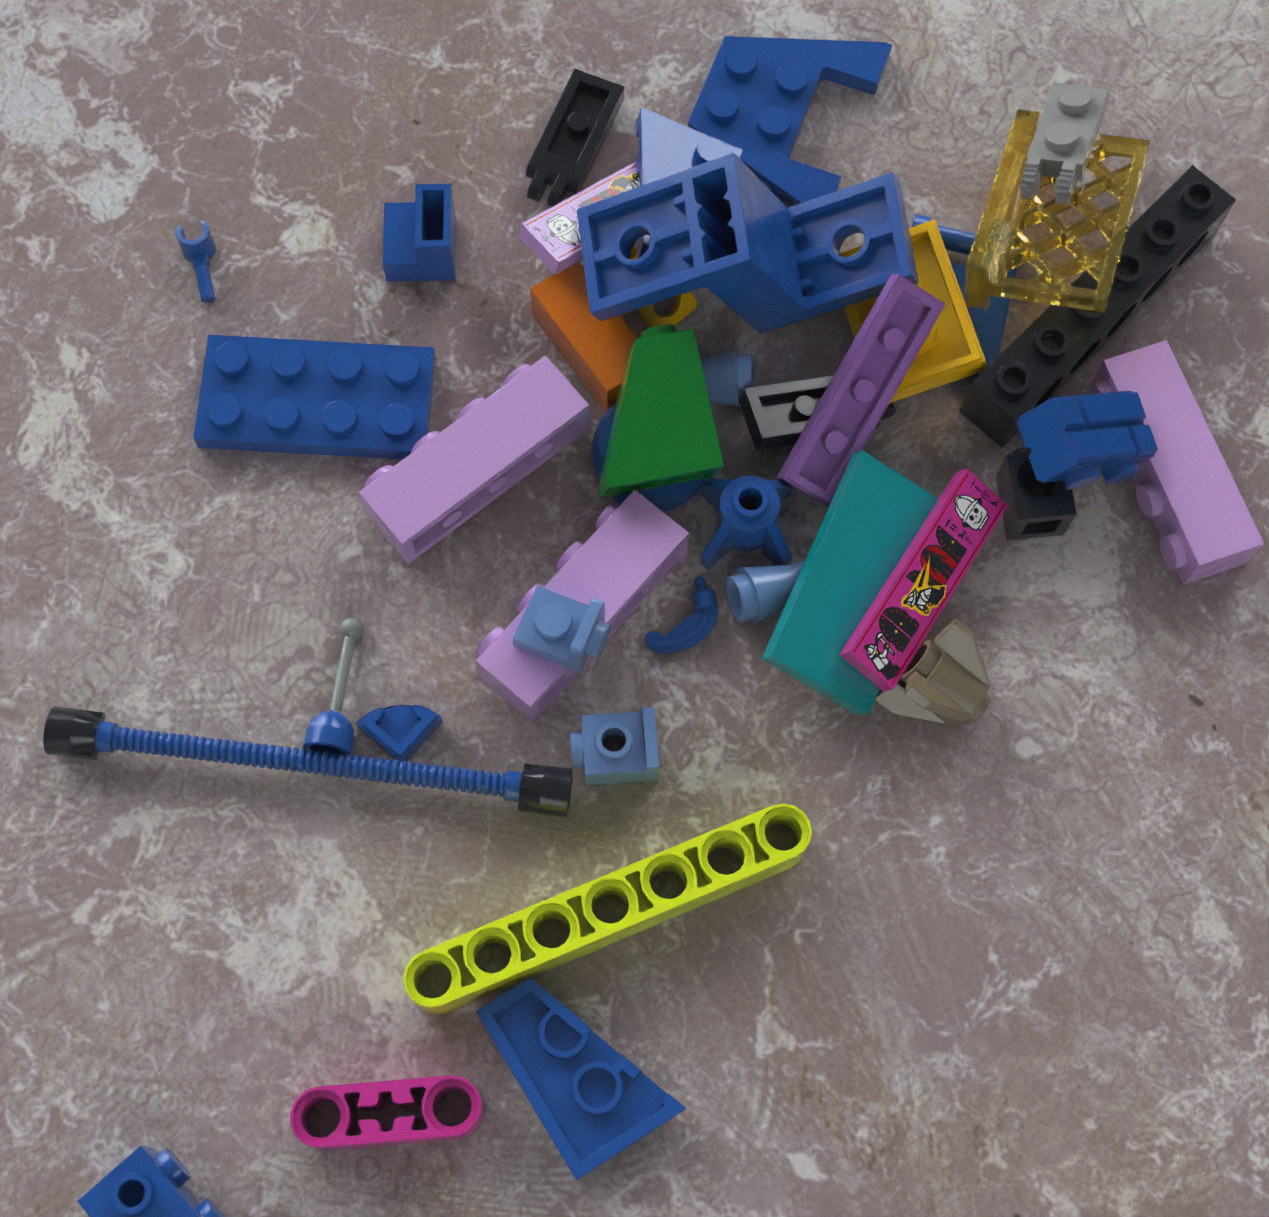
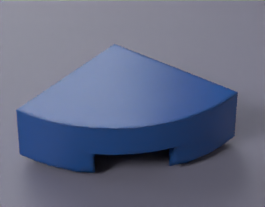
M396 705L376 708L361 717L356 722L359 730L393 759L401 763V761L407 762L443 721L440 715L424 706Z

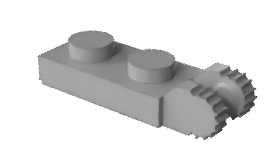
M1053 83L1027 154V162L1020 185V198L1033 200L1040 188L1042 176L1057 178L1054 188L1055 202L1065 205L1070 204L1077 181L1082 182L1107 109L1109 89L1086 87L1079 84Z

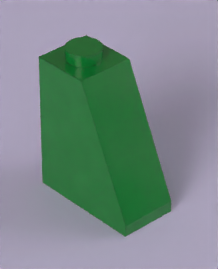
M672 324L654 326L642 331L641 338H636L627 354L598 486L600 499L629 494L634 490L640 492L713 478L724 467L694 328L676 331L675 325Z

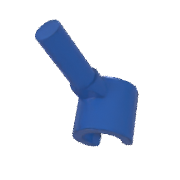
M202 220V235L198 239L187 240L182 225H179L176 229V237L185 259L192 263L193 269L196 272L201 301L204 303L213 302L215 294L209 271V260L215 254L216 247L209 227Z

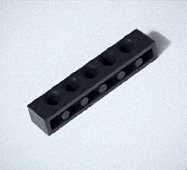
M1192 165L971 383L959 412L1003 448L1020 431L1017 425L1020 416L1053 398L1218 232L1236 199Z

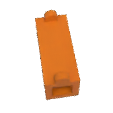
M577 262L530 288L532 315L606 413L610 407L617 403L627 354L636 340V336L620 315L600 321L590 314L584 264L581 265Z

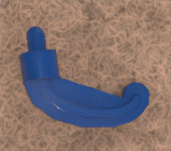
M699 576L694 581L696 592L692 594L695 612L663 637L657 631H650L646 634L645 643L650 650L660 654H674L695 646L711 633L718 622V603L714 590L707 588L705 578Z

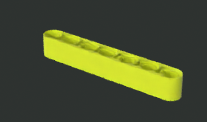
M784 803L772 805L428 948L412 957L405 967L403 976L405 991L414 1004L425 1013L433 1015L449 1013L525 981L529 977L532 978L779 874L798 864L805 854L812 834L810 820L802 810L794 805ZM773 825H785L795 833L798 842L797 846L790 850H777L766 840L765 830ZM728 848L737 853L742 867L733 874H719L710 866L708 856L715 849ZM660 872H674L683 880L685 890L676 898H661L651 888L650 882L653 877ZM607 895L618 896L626 903L628 912L619 922L604 923L597 919L592 911L596 901ZM558 919L567 924L570 929V935L564 944L556 948H547L536 941L534 938L536 929L545 920ZM491 943L503 944L511 951L510 962L506 968L496 973L482 971L478 968L476 962L481 949ZM435 967L445 968L451 972V985L445 994L437 998H427L419 994L418 984L424 972Z

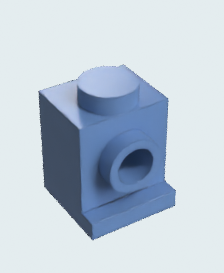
M655 707L642 708V711L581 715L582 731L570 732L572 769L585 768L586 786L658 781L659 757ZM622 737L625 740V746L619 751L612 752L604 748L602 741L604 738Z

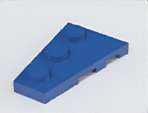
M531 977L476 1011L576 1181L686 1110V1107L649 1079L636 1065L599 1037L586 1023Z

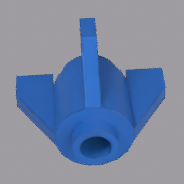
M742 476L734 480L709 478L701 487V495L718 510L717 531L701 554L700 563L709 571L729 552L730 547L739 551H754L763 547L762 553L774 565H790L792 554L778 527L777 520L780 504L790 496L792 487L782 480H764L757 476Z

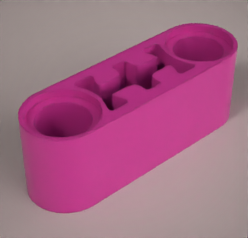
M454 1075L319 1086L306 1090L295 1100L290 1113V1124L294 1135L302 1143L322 1151L465 1139L479 1129L485 1116V1104L480 1092L469 1080ZM454 1090L467 1093L472 1104L469 1117L457 1126L443 1125L437 1116V1105L441 1097ZM425 1092L422 1100V1113L428 1127L425 1130H418L420 1119L416 1116H404L395 1118L393 1130L387 1131L385 1124L378 1120H358L352 1100L359 1098L357 1107L365 1112L384 1109L386 1098L391 1096L393 1102L398 1106L413 1108L420 1107L416 1094ZM333 1101L340 1110L339 1125L329 1136L315 1137L309 1128L310 1113L319 1103ZM358 1121L362 1133L354 1136Z

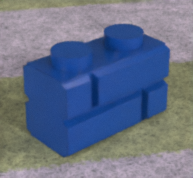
M1121 391L1053 397L1021 415L1017 422L1025 448H1031L1032 451L1029 454V459L1036 480L1042 481V483L1063 481L1068 490L1091 484L1099 480L1101 476H1103L1105 484H1114L1130 479L1140 473L1138 464L1154 457L1158 450L1150 425H1144L1143 423L1146 414L1138 392Z

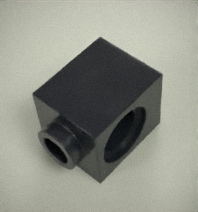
M1021 447L1014 450L1011 454H1007L996 475L999 497L1008 505L1002 515L1007 540L1064 535L1077 515L1072 489H1066L1063 481L1042 483V481L1036 480L1029 459V454L1032 452L1031 448ZM1031 482L1039 485L1045 491L1046 497H1035L1029 494L1024 489L1022 483Z

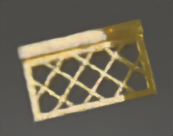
M1017 109L966 263V306L988 309L992 296L1105 312L1147 160L1150 140L1098 134L1087 165V169L1097 179L1080 187L1076 186L1069 205L1058 204L1055 202V198L1043 203L1036 195L1033 200L1020 198L1021 179L1027 162V154L1039 124V112ZM1110 156L1133 158L1131 163L1112 172L1101 162V160ZM1042 176L1039 189L1052 183L1055 185L1057 178ZM1109 190L1120 202L1100 211L1089 199ZM1076 206L1086 218L1065 227L1055 215ZM1042 222L1052 234L1031 243L1020 232ZM1098 229L1109 242L1088 251L1078 238ZM1064 246L1075 257L1053 267L1043 255ZM1027 262H1030L1040 273L1029 280L1006 277L1008 271ZM1087 270L1098 282L1096 290L1072 287L1065 279Z

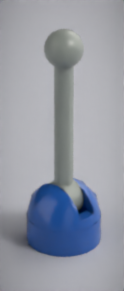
M347 618L340 626V633L344 641L330 708L327 711L320 712L310 720L303 742V749H306L307 752L310 749L314 750V752L317 750L322 751V754L327 751L330 755L332 752H335L338 756L340 753L345 754V756L352 753L354 729L348 719L341 713L355 642L364 632V626L357 618Z

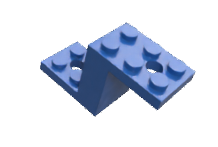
M733 152L577 209L590 314L600 321L706 286L761 334L880 295L891 274H900L914 284L919 283L901 183L893 172L787 208ZM856 233L864 234L863 246L856 254L850 257L840 256L841 245L847 237ZM644 235H650L651 242L647 252L640 258L630 259V250L636 240Z

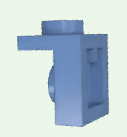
M537 585L513 637V645L581 673L588 657L591 656L598 659L607 642L611 624L604 622L605 602L592 598L588 606Z

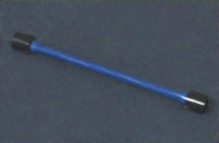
M58 706L51 708L44 727L43 745L48 755L96 760L100 751L114 753L115 750L120 749L121 751L128 750L129 752L136 751L137 753L144 752L145 754L151 753L153 755L159 753L160 756L167 755L168 757L174 755L176 758L182 756L184 759L190 757L192 760L197 758L200 761L204 759L209 762L213 760V762L227 763L228 761L229 764L236 762L237 765L244 764V766H250L251 764L252 767L259 765L260 768L267 766L268 769L274 767L276 770L282 768L284 771H288L290 768L292 772L298 770V772L303 773L305 770L308 774H311L313 771V774L316 775L321 772V775L326 776L328 773L332 777L335 774L337 777L344 775L345 778L352 776V779L359 777L360 780H365L367 777L368 781H373L375 778L376 782L383 780L384 783H388L390 780L392 784H396L398 781L400 785L406 782L408 786H411L413 783L415 787H419L421 784L423 788L429 785L431 789L437 786V789L440 790L444 787L445 790L449 791L452 788L456 792L459 789L461 792L468 790L469 793L476 791V794L483 792L484 795H489L491 792L492 796H497L499 793V796L504 797L505 801L519 802L518 811L559 817L568 816L573 780V769L524 763L523 772L508 770L507 773H502L500 776L499 772H494L492 775L491 771H487L484 774L483 770H479L477 773L475 769H471L469 772L467 768L461 771L459 767L453 770L451 766H448L446 769L443 765L438 768L435 764L430 767V764L427 763L423 766L422 763H417L416 765L414 762L407 764L406 761L399 763L398 760L392 762L391 759H386L384 762L383 758H378L376 761L375 757L368 759L367 756H363L361 759L359 755H355L353 758L351 754L345 756V754L340 753L338 756L335 752H332L330 755L327 751L322 754V751L319 750L314 752V750L310 749L307 752L303 748L299 751L298 748L291 749V747H285L284 749L283 746L276 748L275 745L268 747L267 744H262V746L259 743L253 745L251 742L245 744L243 741L239 743L236 740L230 742L228 739L222 741L220 738L215 740L212 737L207 739L203 736L199 738V736L194 735L191 737V735L184 736L183 734L176 736L175 733L168 734L167 732L161 733L160 731L153 733L152 730L145 731L140 729L138 731L136 728L130 730L128 727H120L118 723L105 722L106 715L103 712Z

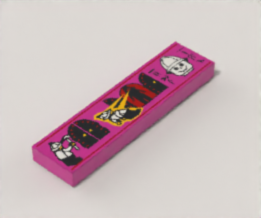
M967 468L954 474L839 654L882 691H889L895 688L1008 507L1000 497Z

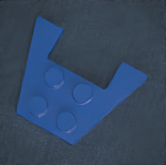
M724 36L688 121V127L742 149L743 151L739 159L762 182L771 187L770 191L778 199L782 195L793 204L798 205L838 191L841 176L791 160L790 156L820 82L828 80L875 96L890 57L892 44L867 41Z

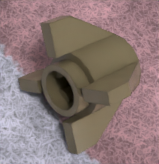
M956 618L937 636L930 631L895 688L889 691L879 690L875 700L892 714L944 723L950 727H957L963 722L967 725L974 723L982 716L991 701V697L987 694L990 687V679L975 634Z

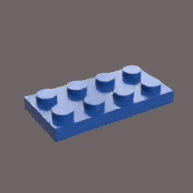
M208 335L193 439L198 448L403 460L411 454L414 445L429 433L436 364L434 347Z

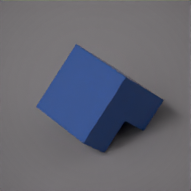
M416 184L415 202L384 203L383 268L386 281H456V213L451 184Z

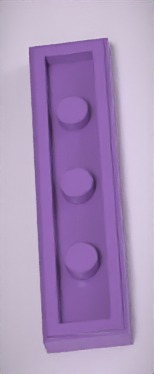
M890 275L778 473V479L823 506H830L852 454L864 449L944 308L945 303L902 275Z

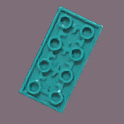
M861 450L852 454L762 656V660L857 716L869 715L879 688L839 654L939 498L865 451Z

